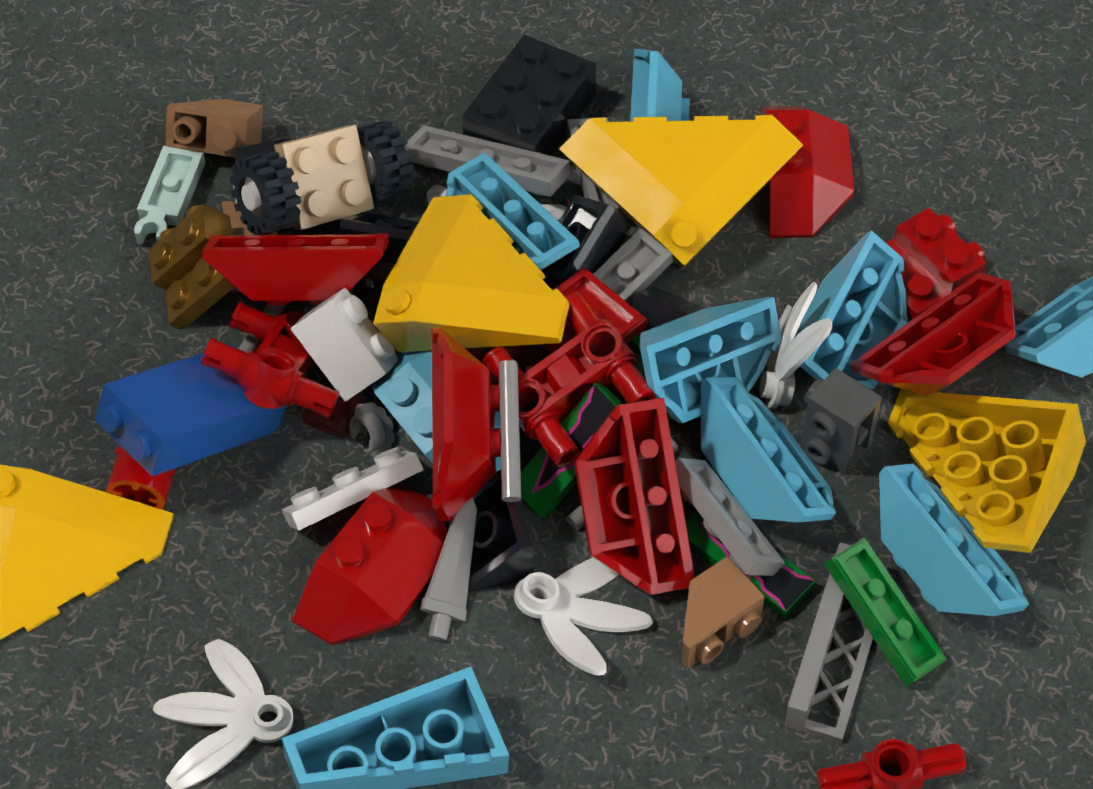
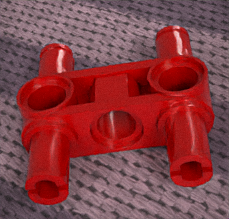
M578 292L571 293L565 297L570 303L566 321L577 336L524 373L518 366L519 427L527 437L537 439L559 468L571 464L580 454V450L560 422L569 415L594 383H603L607 388L615 385L628 403L656 399V396L653 395L654 391L647 385L645 378L636 368L637 357L625 342L619 330L611 322L599 319ZM503 346L494 348L483 358V364L488 368L497 384H499V362L505 360L514 361ZM615 347L609 355L598 357L603 349ZM539 401L533 410L523 412L528 403Z
M240 301L232 315L233 319L230 321L229 328L241 331L263 342L256 352L251 351L249 354L219 342L212 337L203 355L205 356L201 360L202 366H208L237 379V384L241 385V388L245 390L246 398L253 404L266 409H276L285 406V404L289 406L291 403H294L329 419L340 395V391L332 390L304 377L311 366L315 367L317 364L290 329L306 315L303 312L291 311L274 317L247 306Z

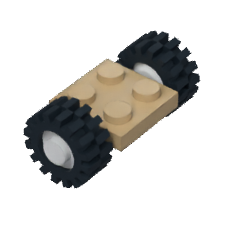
M380 121L361 127L347 125L275 144L274 152L267 151L235 161L236 165H232L231 168L234 175L230 176V183L234 186V189L230 190L231 197H236L237 204L234 205L236 212L241 211L240 220L243 224L248 223L247 229L251 233L255 232V235H265L292 226L293 230H303L374 209V202L403 195L409 191L410 187L408 185L413 183V177L409 173L414 172V164L408 161V158L412 157L411 150L406 151L405 145L408 143L405 136L399 138L401 130L397 126L392 127V122Z

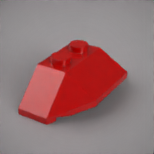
M761 106V115H773L803 144L794 156L766 183L770 238H813L854 196L848 126L803 106Z
M388 233L360 235H212L202 253L203 259L252 301H266L267 304L273 306L286 305L292 301H310L313 305H320L344 287L350 291L382 258L389 243Z
M978 272L850 364L852 372L925 396L952 384L1016 337L1010 281Z
M434 328L432 329V506L440 521H450L496 473V457H501L500 428H495V413H500L499 384L494 385L488 368L443 329Z
M664 398L617 405L574 460L589 554L648 595L689 588L690 581L695 576Z
M405 484L372 492L316 560L292 619L293 623L330 645L345 643L344 640L364 637L397 626L429 586L447 536L445 521L439 520L432 506V500Z

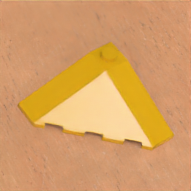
M755 115V120H728V116H694V121H667V117H633V122H606V118H589L559 150L639 228H642L670 251L674 262L683 269L794 156L803 144L773 115Z
M472 194L433 197L383 285L373 324L398 352L432 350V329L434 328L443 329L464 348L561 343L570 303L557 288L552 290L543 281L545 275L525 253L519 254L511 245L514 241L495 219H487L481 212L483 209L482 205Z
M901 389L888 420L890 430L897 439L903 438L911 448L909 451L912 458L927 477L933 476L941 486V494L959 517H965L974 528L975 538L983 548L1031 553L1073 480L1086 444L1078 404L940 392H934L925 396Z
M0 465V640L22 627L29 632L60 614L57 607L82 593L88 598L119 580L118 572L142 559L147 564L161 556L174 513L32 469Z

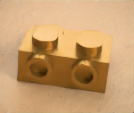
M204 204L190 207L186 211V217L175 228L162 231L159 235V241L149 250L152 284L166 290L165 300L167 303L168 323L176 328L190 325L235 287L203 259L202 253L212 235L232 236L231 218Z

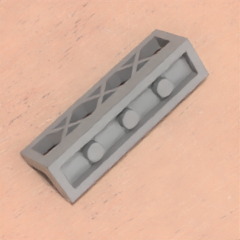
M839 542L836 555L851 545ZM829 574L787 706L784 726L842 743L873 637L831 574ZM845 600L850 608L841 612ZM855 616L865 631L864 636L845 645L835 630L836 625ZM833 640L838 649L828 653L831 641ZM859 649L855 661L850 652ZM843 656L852 670L851 678L832 686L823 672L824 664ZM820 681L825 690L815 694ZM847 690L844 702H842L838 693ZM830 697L840 713L836 728L809 720L808 716L811 706Z

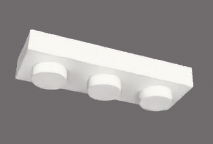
M399 447L392 448L374 457L376 464L361 472L358 467H354L337 474L332 478L334 485L319 492L316 487L301 491L291 497L292 505L282 509L284 517L289 526L298 531L369 497L374 491L388 488L423 471L424 469L417 453L405 450L401 452Z

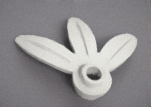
M816 282L809 285L793 308L788 304L779 319L782 341L776 351L770 353L767 360V371L763 372L759 385V395L761 398H766V406L768 408L775 409L778 405L788 406L790 404L795 389L794 371L822 344L832 330V321L826 318L809 325L795 337L800 323L817 291Z
M594 558L576 565L556 579L541 572L531 573L519 581L514 590V601L517 607L524 614L541 619L542 627L548 639L559 654L574 666L593 675H604L607 672L606 662L590 640L574 624L605 632L637 631L647 629L653 624L652 618L640 610L604 601L579 598L606 585L619 576Z
M220 639L204 645L214 673L234 698L211 692H187L163 698L153 706V711L157 715L174 722L197 726H227L201 740L178 761L165 780L172 789H186L202 782L237 757L248 747L253 739L265 743L276 742L284 738L293 726V711L289 703L281 697L265 695L262 683L249 660L240 650ZM267 711L277 714V718L271 722H264L259 717Z

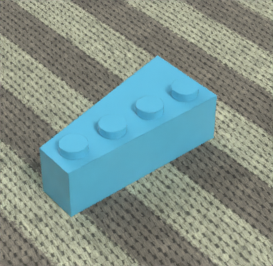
M472 667L465 668L282 738L285 759L297 789H406L508 773L509 753Z

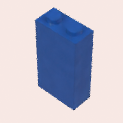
M202 353L104 384L95 421L151 476H155L272 434L280 426L286 404L276 409H266L253 404L246 398L245 390L241 388V385L237 384V379L208 366H202L201 360L205 356Z

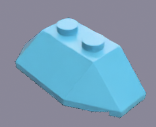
M634 49L630 122H633V117H667V121H689L690 98H682V80L658 51Z
M485 152L449 172L447 179L448 188L445 196L472 194L482 205L483 209L481 212L487 219L494 218L514 241L511 245L519 254L525 253L540 270L580 247L578 239Z
M872 230L866 233L823 279L796 332L795 337L806 327L819 320L829 318L832 321L830 335L800 365L801 368L816 380L821 379L824 381L837 368L870 390L874 389L878 381L852 372L850 364L908 323L906 290L901 272L904 271L903 257Z
M1093 276L1074 285L1015 326L1016 337L1005 344L1007 354L1081 378L1093 373Z
M765 297L705 308L641 333L640 350L647 385L654 391L653 395L656 396V399L664 398L666 412L677 423H685L701 416V383L705 378L738 377L746 385L745 391L749 393L765 368L770 353L775 352L782 341L774 297Z
M432 350L397 351L395 355L399 360L387 374L372 383L371 387L415 444L433 463ZM495 413V428H500V413ZM496 457L497 472L501 469V457Z
M738 377L705 378L701 383V450L711 463L713 471L723 480L751 519L787 522L831 520L836 514V510L833 507L832 490L784 423L760 399L746 392V385Z
M914 464L885 466L879 473L881 541L893 554L892 557L895 563L905 570L920 588L922 597L930 605L934 606L938 612L998 616L1024 611L1029 603L1027 598L1023 596V590L1017 576L994 549L983 548L974 536V528L965 517L957 515L942 496L940 488L924 479L923 472Z

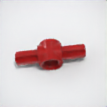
M888 739L880 742L873 751L862 753L861 761L820 769L817 772L819 789H922L923 780L963 773L966 770V757L963 748L956 743L916 750L913 744H907L897 739ZM894 766L903 774L900 776H890L883 772L881 767Z

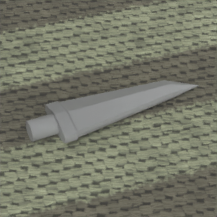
M473 497L453 517L428 590L422 599L420 610L433 615L428 634L430 639L446 642L451 620L465 622L466 603L477 514Z

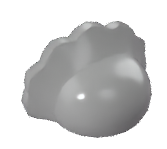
M372 402L356 406L355 414L349 422L351 437L355 439L360 431L365 436L369 432L371 439L369 440V448L363 450L373 458L390 450L395 436L392 432L393 422L387 417L385 409L377 407Z

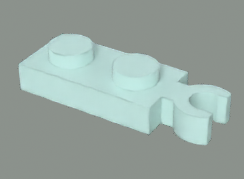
M163 146L137 207L140 219L134 227L137 244L142 245L145 237L150 233H157L156 240L159 241L160 233L166 230L168 225L177 226L184 218L206 164L204 152Z

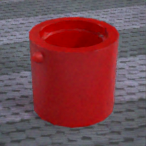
M121 446L115 448L114 452L117 457L106 493L163 509L176 468L151 476Z

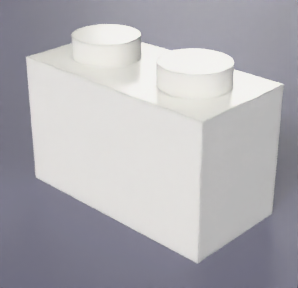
M346 287L308 312L290 328L334 388L340 391V396L344 401H347L383 377L399 360L395 355L394 346L391 345L381 332H378L369 320L365 305L358 297L351 295Z

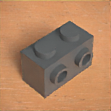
M837 368L824 381L817 379L805 395L804 402L807 403L806 414L800 424V428L803 429L801 447L804 448L807 456L817 464L824 465L827 463L846 475L872 446L882 397Z

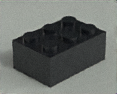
M523 35L462 115L463 135L552 156L566 136L567 120L578 119L596 95V63Z

